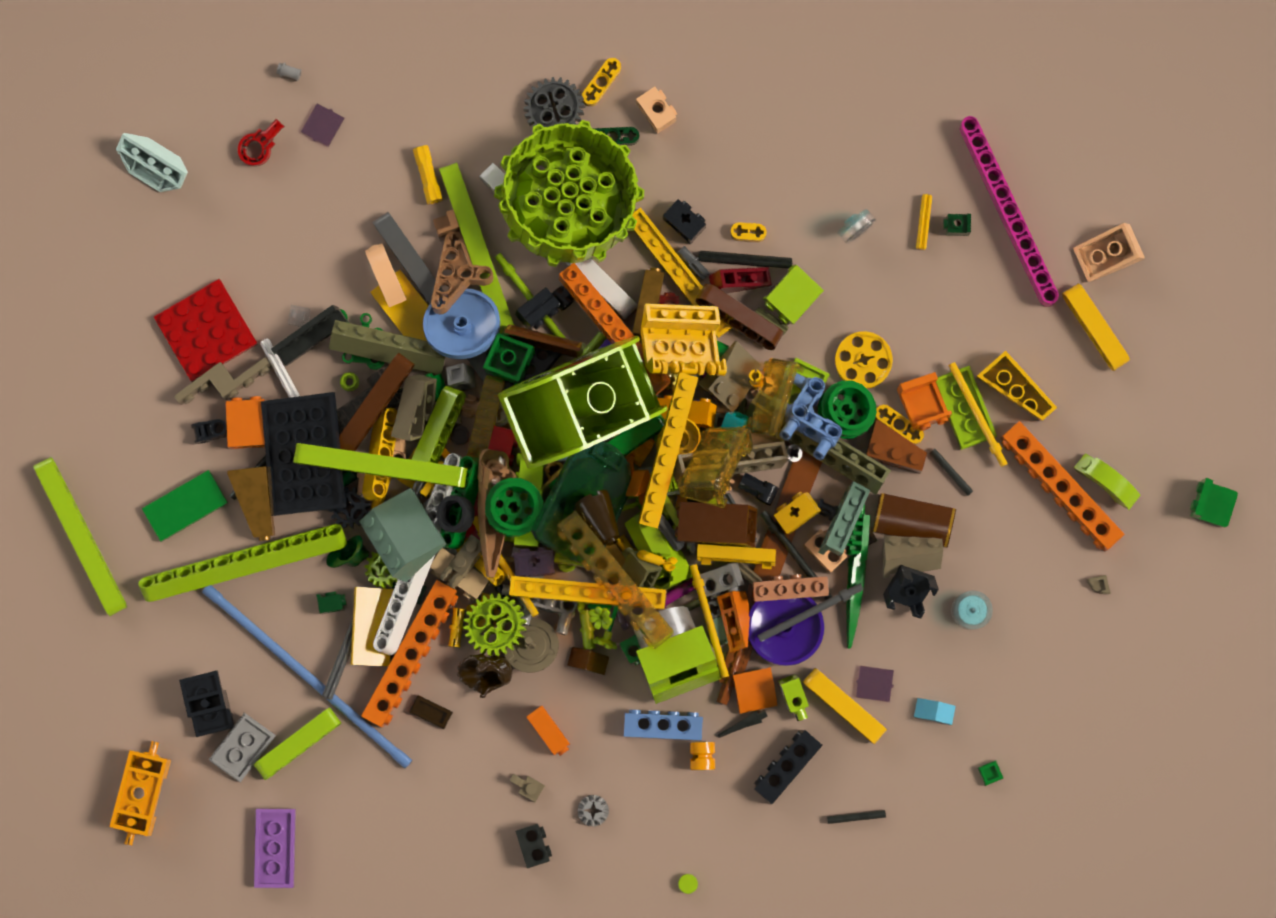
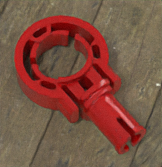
M275 119L265 131L259 128L255 133L245 135L238 144L240 159L250 166H261L266 163L270 158L271 149L275 145L273 138L285 126L278 119ZM251 142H259L262 147V153L257 159L250 158L247 154V149L243 148V146L248 147Z

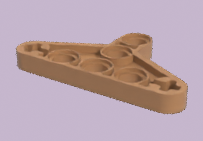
M456 231L448 233L445 237L433 290L431 306L433 311L439 315L446 313L469 285L486 286L494 280L490 267L472 265L463 238ZM454 239H457L455 240L454 247H452L451 242H453ZM448 254L456 255L452 260L446 259ZM449 269L452 271L448 276L442 274L444 270ZM464 271L471 272L469 277L461 276ZM482 273L490 274V276L486 279L480 278V275ZM446 285L449 287L445 292L439 291L441 286ZM440 298H442L443 304H441V307H437L440 304Z

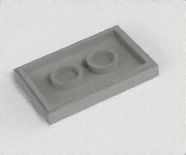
M244 712L211 755L209 761L241 782L276 735Z

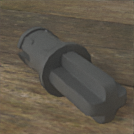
M686 246L677 252L678 256L687 264V267L701 280H704L709 275V271L698 261L699 258H696Z

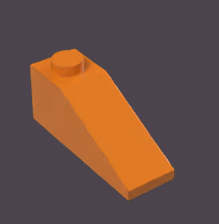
M731 591L718 596L717 599L730 653L747 648L750 607L746 591Z

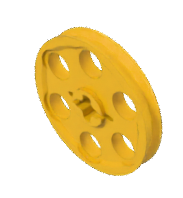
M860 331L847 336L840 343L835 355V367L843 381H850L851 379L846 377V371L853 369L857 376L852 381L862 384L867 389L881 384L890 373L893 363L892 352L887 342L879 335L867 331ZM855 337L862 339L863 345L861 347L853 346L852 340ZM873 341L880 342L881 350H872L871 343ZM843 351L848 352L850 360L842 361L840 353ZM862 355L864 358H870L866 362L867 365H864L863 362H858ZM885 359L888 363L887 368L880 369L877 366V361ZM867 373L874 374L875 381L873 383L865 381Z

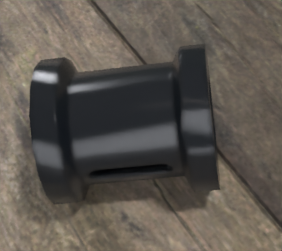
M821 498L818 503L821 512L818 514L828 518V521L831 522L838 506H832Z

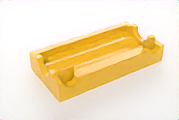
M698 544L697 560L701 561V565H711V561L762 564V569H772L776 562V549Z

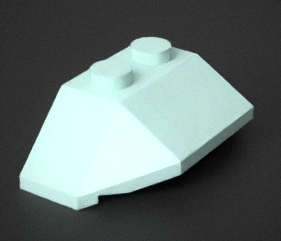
M128 133L122 134L116 151L120 154L128 173L159 192L176 190L182 187L188 171L181 157L148 137Z

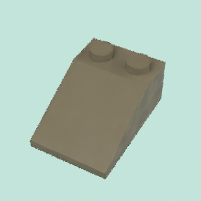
M734 341L719 359L720 362L722 359L726 360V375L717 376L707 373L699 383L720 406L730 412L735 411L745 399L751 387L749 373L754 369L757 372L761 366L737 341Z

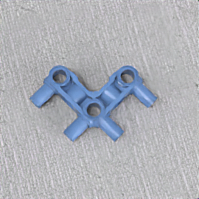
M792 370L787 381L801 389L797 399L790 405L775 396L769 407L779 411L786 419V424L779 434L782 439L788 441L795 430L819 443L813 456L818 460H823L829 449H832L837 444L842 434V429L828 418L824 419L814 413L813 407H816L825 388L824 381L818 377L806 378Z

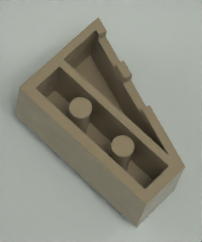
M419 374L406 377L391 434L392 437L407 441L421 438L435 407L437 379Z
M884 536L882 551L883 577L888 578L890 574H895L900 565L921 572L941 569L943 557L942 539Z

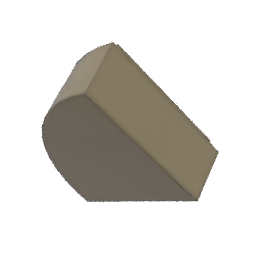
M1106 575L1086 579L1088 585L1095 592L1111 594Z

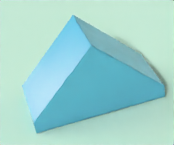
M917 698L914 717L952 725L956 706Z

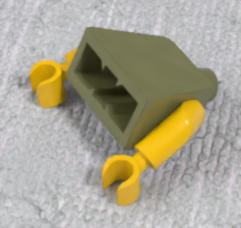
M629 547L622 553L626 561L621 568V572L627 582V586L653 588L663 569L660 565H663L664 569L670 572L676 568L674 565L678 560L675 557L664 560L662 556L650 553L647 550L634 551Z

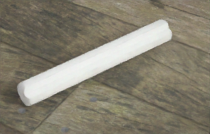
M268 338L261 341L260 345L288 397L300 396L278 354L272 352L271 348H273L271 341Z

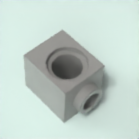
M464 363L446 367L448 386L460 391L476 387L475 371L473 368Z

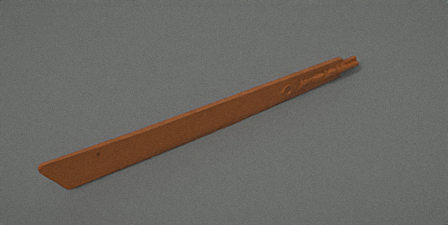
M803 450L800 460L792 462L772 516L774 521H777L774 515L778 512L776 510L784 503L790 504L793 501L792 497L799 492H802V494L808 492L810 494L822 462ZM794 508L795 512H793V514L799 515L798 511H800V509ZM781 527V531L792 543L796 530L790 534H786L784 529ZM768 529L761 548L776 549V562L772 569H762V564L755 565L753 572L762 581L771 580V576H780L788 555V551ZM750 583L746 595L751 610L755 601L753 585ZM749 639L747 648L730 653V649L728 650L725 663L729 676L724 678L720 676L719 682L722 683L716 702L724 705L728 704L733 687L735 688L732 675L745 672L753 650Z

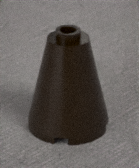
M599 490L596 496L589 494L574 504L575 507L573 509L602 545L611 546L618 542L619 531L608 490Z

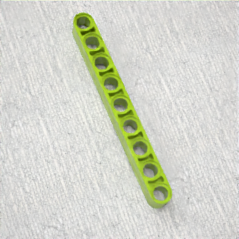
M296 443L293 463L460 488H465L468 469Z
M49 457L34 465V470L105 611L109 616H112L127 608V604L52 457Z

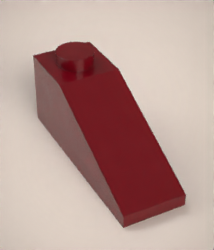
M769 267L719 269L709 276L710 284L726 294L772 286Z

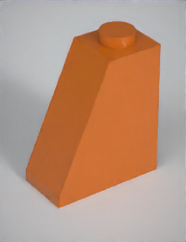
M540 706L526 716L554 755L558 753L561 756L569 750L567 747L570 745L569 741L544 706Z

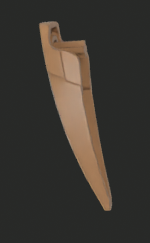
M484 449L479 455L477 474L478 524L486 576L494 578L505 535L496 532L489 524L485 515V501L490 489L499 481L507 478H516V474L510 469L509 458L505 452ZM508 490L506 492L507 497H512L513 491ZM497 501L496 506L502 508L503 502ZM501 515L500 519L503 522H506L508 520V517L506 515Z

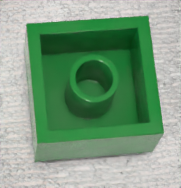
M497 333L483 369L488 374L514 384H519L524 380L535 349L529 344Z

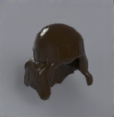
M469 655L457 666L459 671L457 676L460 677V681L468 685L470 689L473 688L474 691L481 694L480 698H485L491 691L509 684L512 679V666L506 658L501 656Z

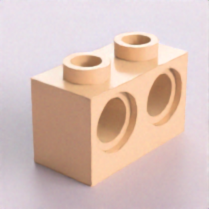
M820 529L803 547L830 574L848 557L845 554L847 551L845 549L841 556L838 555L839 559L837 562L829 560L828 554L831 552L829 550L824 555L818 553L820 548L816 547L815 540L817 538L824 540L827 530L823 531Z

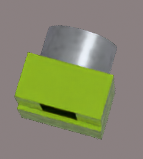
M678 606L659 611L644 618L634 627V632L641 647L636 652L655 704L721 679L716 658L703 626L695 627L687 607Z

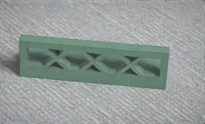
M853 481L845 490L818 553L824 555L829 550L839 556L843 554L869 495V489Z

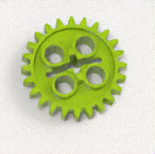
M491 593L490 599L483 595L482 602L476 599L477 606L470 605L473 611H466L470 617L464 619L468 625L463 627V629L469 631L465 634V637L471 638L468 643L471 645L475 644V650L480 649L482 654H485L487 651L489 656H492L493 652H495L496 656H500V651L505 655L507 654V648L513 651L514 643L520 645L517 639L524 638L520 632L526 631L522 624L527 623V621L521 619L525 613L518 612L522 607L520 605L515 606L516 601L514 599L509 602V596L506 595L503 598L498 593L497 598H495V595ZM497 607H501V613L494 616V610ZM481 619H485V625L478 627V622ZM493 622H497V623H496V625H497L496 628L493 627V626H494V625H493ZM511 622L512 628L509 631H505L504 626L506 623ZM492 634H496V640L489 643V637Z

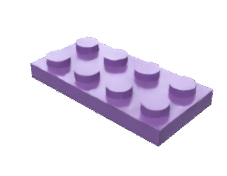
M256 809L254 888H294L296 809Z

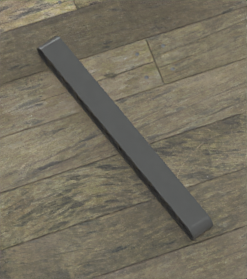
M387 212L372 223L430 305L436 279L393 217ZM486 351L475 357L467 358L488 390L504 380L484 371L483 366L488 357Z

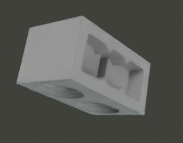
M738 563L728 564L700 574V577L704 580L705 586L703 587L706 597H711V600L716 599L725 591H739V587L745 585ZM729 574L733 578L731 584H729L727 581V576ZM711 580L715 582L714 590L710 587Z

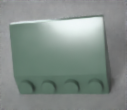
M411 488L374 507L359 521L392 577L407 582L446 545L445 540Z

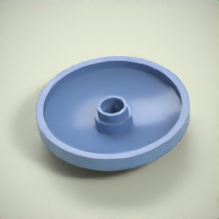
M467 288L444 314H436L431 304L428 306L423 318L424 334L429 345L437 353L452 359L472 358L485 352L493 344L497 333L500 331L499 312L495 303L487 295ZM440 298V304L437 307H441V304H443L442 298Z

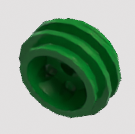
M852 380L839 381L831 385L822 394L817 406L819 416L824 419L828 418L840 426L842 429L841 439H854L862 435L874 423L877 413L876 402L871 392L862 384ZM838 395H843V400H839ZM857 410L861 411V416L857 414ZM849 421H854L855 425H849Z
M507 478L499 481L490 489L485 501V515L489 524L496 532L507 537H520L530 533L539 524L543 515V499L539 490L531 482L522 478ZM508 490L513 491L512 497H507L506 492ZM523 493L528 496L525 501L520 498V495ZM497 501L503 502L502 508L496 506ZM510 504H516V508H518L519 511L517 513H512L511 509L508 508V506ZM527 507L532 509V513L529 515L525 513V508ZM501 515H506L508 520L503 522L500 519ZM516 518H520L522 520L521 525L515 524Z

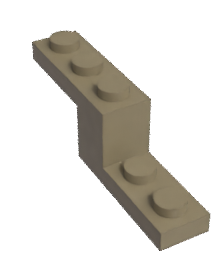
M264 357L234 379L225 366L219 362L174 397L181 405L183 403L188 404L195 398L194 395L198 392L203 393L210 387L209 384L212 383L225 400L228 398L231 400V398L239 394L238 391L240 389L251 386L255 382L254 379L259 375L260 377L266 375L272 365Z

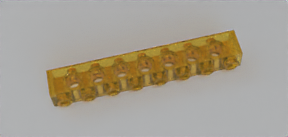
M576 511L557 524L558 536L563 542L565 540L568 541L571 545L569 547L571 552L575 556L579 555L581 557L583 567L587 571L591 570L595 576L593 578L599 586L603 585L607 589L606 595L611 601L615 600L620 605L617 607L623 616H629L632 620L630 624L636 631L640 630L644 635L642 639L649 647L652 645L656 649L674 635L673 629ZM579 532L583 536L579 540H574L572 535ZM592 547L595 551L593 554L587 555L584 553V550ZM599 562L607 564L603 570L597 569L596 565ZM611 577H617L619 582L611 585L608 580ZM623 592L631 594L628 600H623L620 596ZM635 607H641L644 610L640 615H635L632 611ZM648 622H653L656 627L653 630H647L645 625Z

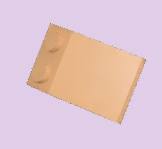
M1122 223L1073 248L1088 282L1145 259L1130 224Z

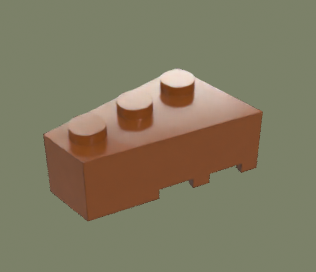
M876 419L866 455L879 463L920 474L924 467L927 452Z

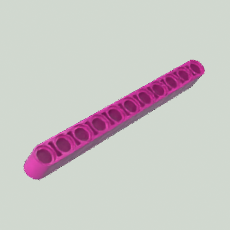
M967 116L960 125V133L1040 304L1044 307H1050L1057 301L1058 291L978 120L973 116ZM971 123L974 129L967 130L964 124ZM979 140L982 146L975 147L972 141ZM987 157L989 164H983L980 158ZM995 174L997 181H991L988 175ZM999 190L1003 191L1005 198H999L996 192ZM1004 208H1011L1013 215H1007L1004 212ZM1012 225H1019L1021 232H1015L1012 229ZM1020 242H1027L1029 249H1022ZM1028 259L1036 260L1037 266H1030ZM1036 276L1044 277L1045 283H1038ZM1044 294H1052L1053 301H1047Z

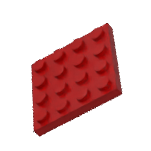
M220 279L154 316L155 321L191 382H194L219 362L225 364L258 345Z

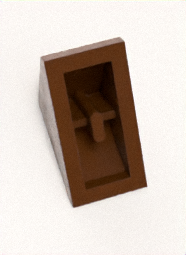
M572 647L567 666L605 676L609 656Z

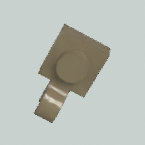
M513 774L510 779L512 783L521 787L518 793L533 802H536L545 785L530 776L523 780Z

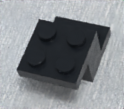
M218 670L179 680L187 717L192 718L196 737L233 728L234 721L227 692L222 689Z

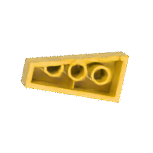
M1004 351L976 377L1040 421L1046 419L1057 409L1055 404L1007 351Z

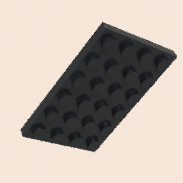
M335 392L261 401L271 516L346 508L342 470L293 463L296 443L340 449Z

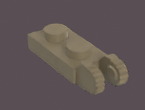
M471 534L450 562L449 567L445 568L441 574L440 579L442 581H447L456 571L458 573L454 574L449 581V586L452 588L457 587L482 556L480 540Z

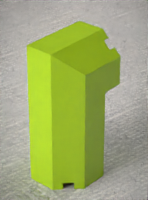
M639 515L624 523L637 550H647L650 553L662 556L664 560L670 557H675L678 560L674 565L676 568L670 572L666 571L663 565H660L663 569L653 586L654 588L666 590L692 577L689 564L681 549L675 551L659 528L639 524Z

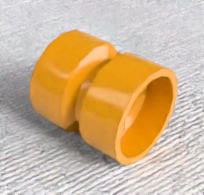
M715 742L690 743V754L693 755V758L690 759V770H715V759L712 757L715 753Z

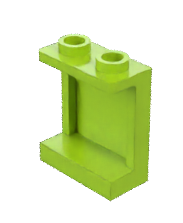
M792 265L787 270L788 273L763 298L766 302L764 305L772 312L775 310L779 314L778 318L786 325L788 323L795 324L824 291L798 265Z

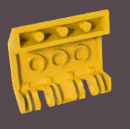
M645 304L641 325V339L644 363L648 371L652 374H666L669 369L673 374L681 372L688 375H704V371H706L709 375L725 376L727 372L726 360L722 359L721 362L719 360L716 329L721 324L718 307Z

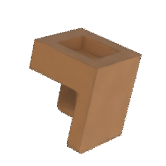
M454 210L447 211V215L433 220L439 238L446 236L450 232L460 231Z

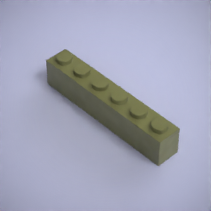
M338 320L334 322L329 349L387 363H391L393 358L400 353L415 364L413 369L438 375L442 373L445 356L437 353L427 341Z

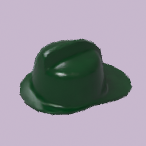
M356 535L347 540L344 548L330 552L326 559L327 565L330 568H336L343 564L350 567L358 566L370 555L369 551L362 544V537Z

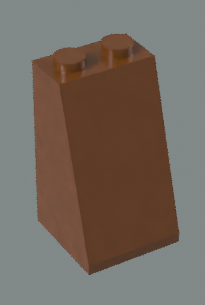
M680 502V507H677L676 512L679 523L675 529V536L677 541L682 543L755 548L758 509L747 504Z

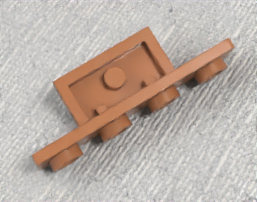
M801 574L790 575V579H783V576H771V580L753 582L755 602L829 595L828 578L826 576L801 578Z

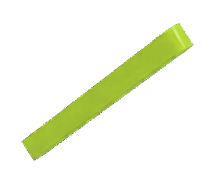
M457 163L439 168L472 264L487 266L492 269L493 282L486 286L480 285L482 293L495 303L500 316L499 333L505 335L506 327L509 324L514 325L460 169ZM482 273L480 275V278L486 279L490 276V274Z
M333 524L146 576L139 581L138 585L145 601L153 602L340 550L346 546L347 540L342 526Z

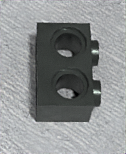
M538 823L515 831L527 869L550 861L549 857L552 856L550 846H545L543 838H546V833L543 826L539 827ZM530 830L537 833V839L533 842L526 838V834ZM535 849H540L543 852L541 860H535L532 857V852Z

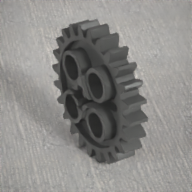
M552 77L551 82H548L545 78V84L542 85L538 81L539 87L535 88L532 86L533 93L527 92V96L530 99L524 100L528 106L523 107L525 112H528L525 114V118L529 119L527 121L529 126L541 124L544 127H550L555 124L569 123L576 125V121L581 122L579 115H584V111L581 110L585 108V104L582 103L584 98L579 96L581 94L580 89L575 90V84L570 86L568 79L563 83L562 77L558 79V82L555 81L554 77ZM549 93H552L560 122L556 121ZM560 93L565 94V96L561 99L556 98V96ZM541 99H547L545 104H538ZM565 110H570V113L567 116H563L561 114ZM552 116L549 122L544 121L545 117Z

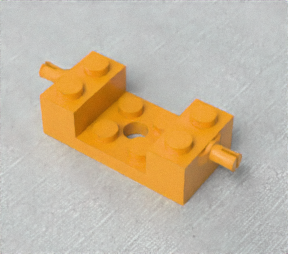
M151 741L149 752L142 753L129 750L109 826L127 832L124 843L126 845L132 846L135 834L152 836L156 821L154 814L163 779H167L171 759L163 758L156 754L159 742ZM138 787L144 790V796L141 799H137L134 796V791Z

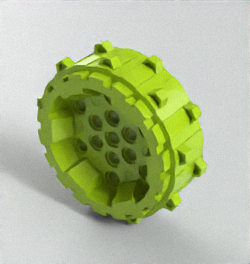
M581 120L577 125L564 123L555 124L550 127H544L541 124L533 126L532 135L528 138L526 137L519 145H516L511 150V155L503 156L500 164L505 170L503 183L494 189V197L500 200L498 205L500 212L503 213L504 220L510 228L507 237L511 242H521L526 249L535 255L546 258L548 265L556 267L560 262L580 263L589 259H593L598 263L606 259V251L610 248L612 249L619 241L623 242L628 236L627 231H634L637 220L632 216L636 207L635 203L644 198V189L638 186L635 169L628 159L631 150L627 145H618L605 133L592 129L590 122ZM573 156L581 158V160L576 161L573 159ZM536 166H543L545 170H538ZM574 173L577 178H571L569 174ZM556 178L559 180V183H553L550 179ZM606 181L609 183V186H604L601 182ZM583 186H589L591 191L584 190ZM565 191H571L573 195L568 196L565 194ZM551 195V196H553L556 200H554V201L548 200L546 196ZM533 200L537 205H530L528 201ZM584 203L588 208H581L579 204ZM566 208L569 210V213H563L561 209ZM599 216L602 220L596 221L593 217ZM557 226H564L566 230L560 231L557 229Z

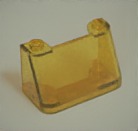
M745 427L707 428L705 431H702L701 439L683 477L681 476L678 480L677 487L680 490V495L724 509L728 501L727 498H724V494L730 489L729 482L741 457H745L746 454L750 455L753 449L751 430Z

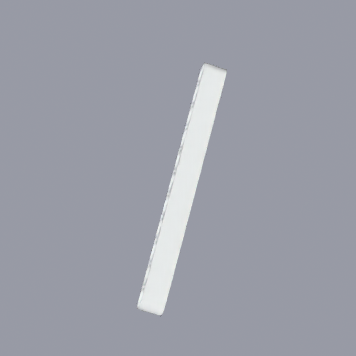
M492 163L479 178L494 192L495 187L503 183L505 174ZM532 200L528 201L530 205H536ZM589 259L575 263L609 306L622 319L626 320L638 308L636 302L593 260Z
M451 453L446 457L443 464L459 467L463 457ZM435 484L425 510L440 532L441 527L437 522L436 516L437 508L445 497L451 495L453 486ZM434 556L407 582L397 580L373 642L375 650L387 655H393L397 652Z

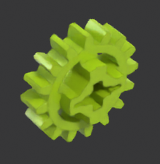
M371 552L373 557L367 558L366 560L369 564L364 565L368 570L365 572V575L369 577L367 580L376 587L381 586L383 589L386 588V585L393 587V582H397L398 579L392 577L380 555Z

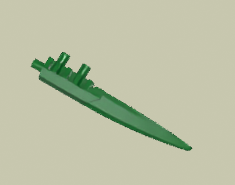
M865 505L846 545L849 546L846 554L851 555L848 558L847 589L859 583L863 587L861 592L851 596V599L846 601L848 649L852 647L856 633L866 575L870 515H865Z

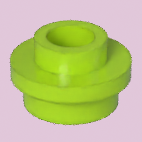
M352 372L345 373L340 379V385L345 391H354L359 386V378ZM348 379L353 380L352 385H347L346 382Z

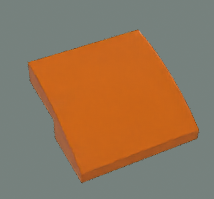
M771 667L732 675L739 714L777 706Z

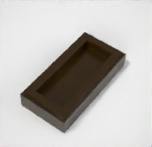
M420 695L417 696L410 710V713L442 729L446 728L453 713Z

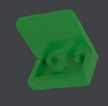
M1209 478L1199 481L1196 487V499H1193L1190 506L1192 511L1190 517L1220 527H1227L1238 493L1213 484V480Z

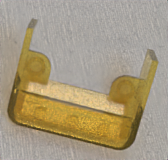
M770 358L769 361L764 363L763 372L765 374L753 417H749L747 427L750 428V432L755 436L782 442L784 439L779 434L797 372L803 373L804 369L793 361Z

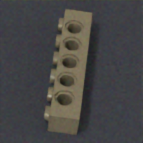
M784 441L677 455L673 475L675 482L779 469L784 466L789 457L786 453Z

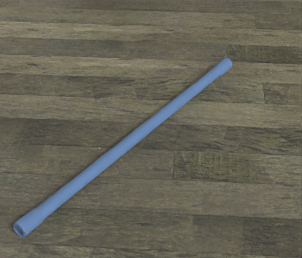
M212 585L203 589L202 593L220 606L318 693L323 694L326 686L227 601ZM334 694L332 700L326 699L389 753L404 769L412 762L410 757L395 747L336 694Z

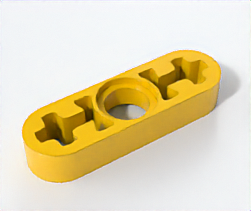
M607 59L582 93L585 105L595 106L621 71V63L618 59ZM615 63L617 70L612 69L611 72L609 73V76H608V75H607V72L609 71V66H608V65H609V64H610V65H613V64ZM598 78H605L607 84L604 87H599L596 84ZM594 88L598 90L594 94L595 100L591 99L590 101H588L587 94L591 95L594 91Z
M880 405L876 408L875 418L915 445L923 440L924 432L920 431V429L915 430L919 432L918 437L920 439L912 440V435L909 432L906 435L903 434L908 425L911 426V423L888 405ZM884 409H886V414L889 417H891L892 414L895 415V417L891 420L890 424L887 423L889 421L887 417H879V410L883 411ZM900 419L904 422L905 426L902 430H897L894 427L895 420ZM911 426L909 430L914 433L915 431Z

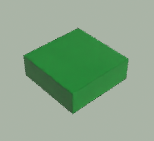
M996 760L978 767L985 786L1004 779Z

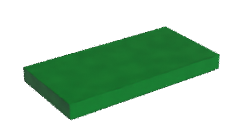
M207 470L143 507L142 510L160 542H163L227 505L228 502L210 470Z

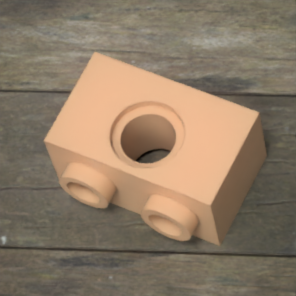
M653 87L638 97L636 104L658 134L676 122L675 115H677V112L672 105L668 106L665 101L666 96L662 90L658 91L656 87ZM661 106L663 111L656 113L653 111V107Z

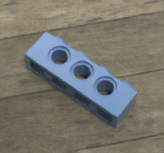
M629 710V713H625L624 737L702 740L703 717H699V713L687 712V716H679V712L668 711V715H660V711L648 710V714H641V710ZM642 718H646L650 722V726L645 730L640 729L638 726V722ZM661 719L669 722L667 730L662 731L658 728V722ZM680 720H685L688 723L686 731L678 730L677 723Z

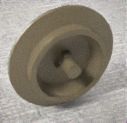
M531 618L529 626L522 625L526 628V631L520 632L524 636V638L517 639L520 645L514 643V650L512 651L510 648H507V654L505 655L512 667L526 673H535L547 668L556 658L559 649L558 636L553 627L541 619Z

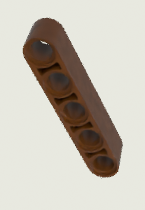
M705 284L696 298V303L699 306L718 307L720 320L767 350H775L784 334L778 326L712 284Z

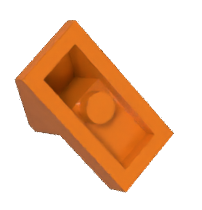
M649 470L634 471L626 492V496H639L641 505H643L650 479Z

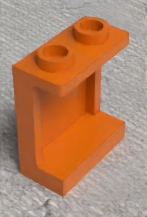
M936 372L901 383L897 388L914 431L918 429L920 431L927 430L936 423L938 425L947 423L952 415L951 410H947L937 387L936 381L938 377Z
M260 396L250 397V400H242V398L238 397L231 398V401H226L228 448L265 447L261 401L265 400L261 399Z

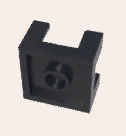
M900 565L883 596L887 608L895 610L894 602L910 607L912 616L921 619L925 613L924 599L930 590L932 595L935 596L939 588L935 576Z

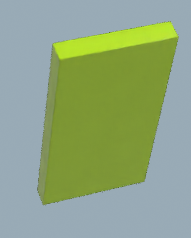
M970 366L959 369L994 438L997 437ZM952 372L939 376L936 384L947 410L952 412L949 422L960 450L987 441Z

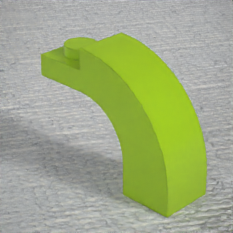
M1085 453L1074 466L1076 472L1098 484L1117 504L1128 510L1141 496L1127 479L1097 457L1093 458Z

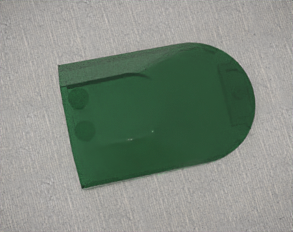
M600 442L568 456L531 529L534 538L538 542L564 558L588 567H597L606 545H602L575 513L573 507H575L574 504L589 494L596 496L598 495L597 491L608 490L617 523L628 498L626 492L631 481V475L628 473L627 460L615 446L606 442Z

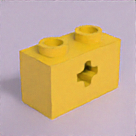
M802 492L797 493L792 497L793 501L790 504L784 503L776 509L778 512L774 517L786 534L792 533L821 512L808 492L803 494ZM794 508L800 509V511H798L799 515L793 514V512H795Z

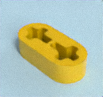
M739 222L733 224L730 233L731 237L736 241L761 242L765 239L767 231L762 224ZM737 227H741V231H747V233H741V236H737V233L734 231L737 230ZM759 228L763 234H760V237H756V234L750 232H755Z

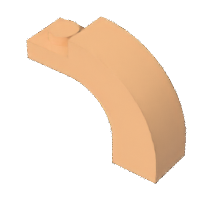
M383 243L373 245L365 250L388 306L392 307L406 301Z

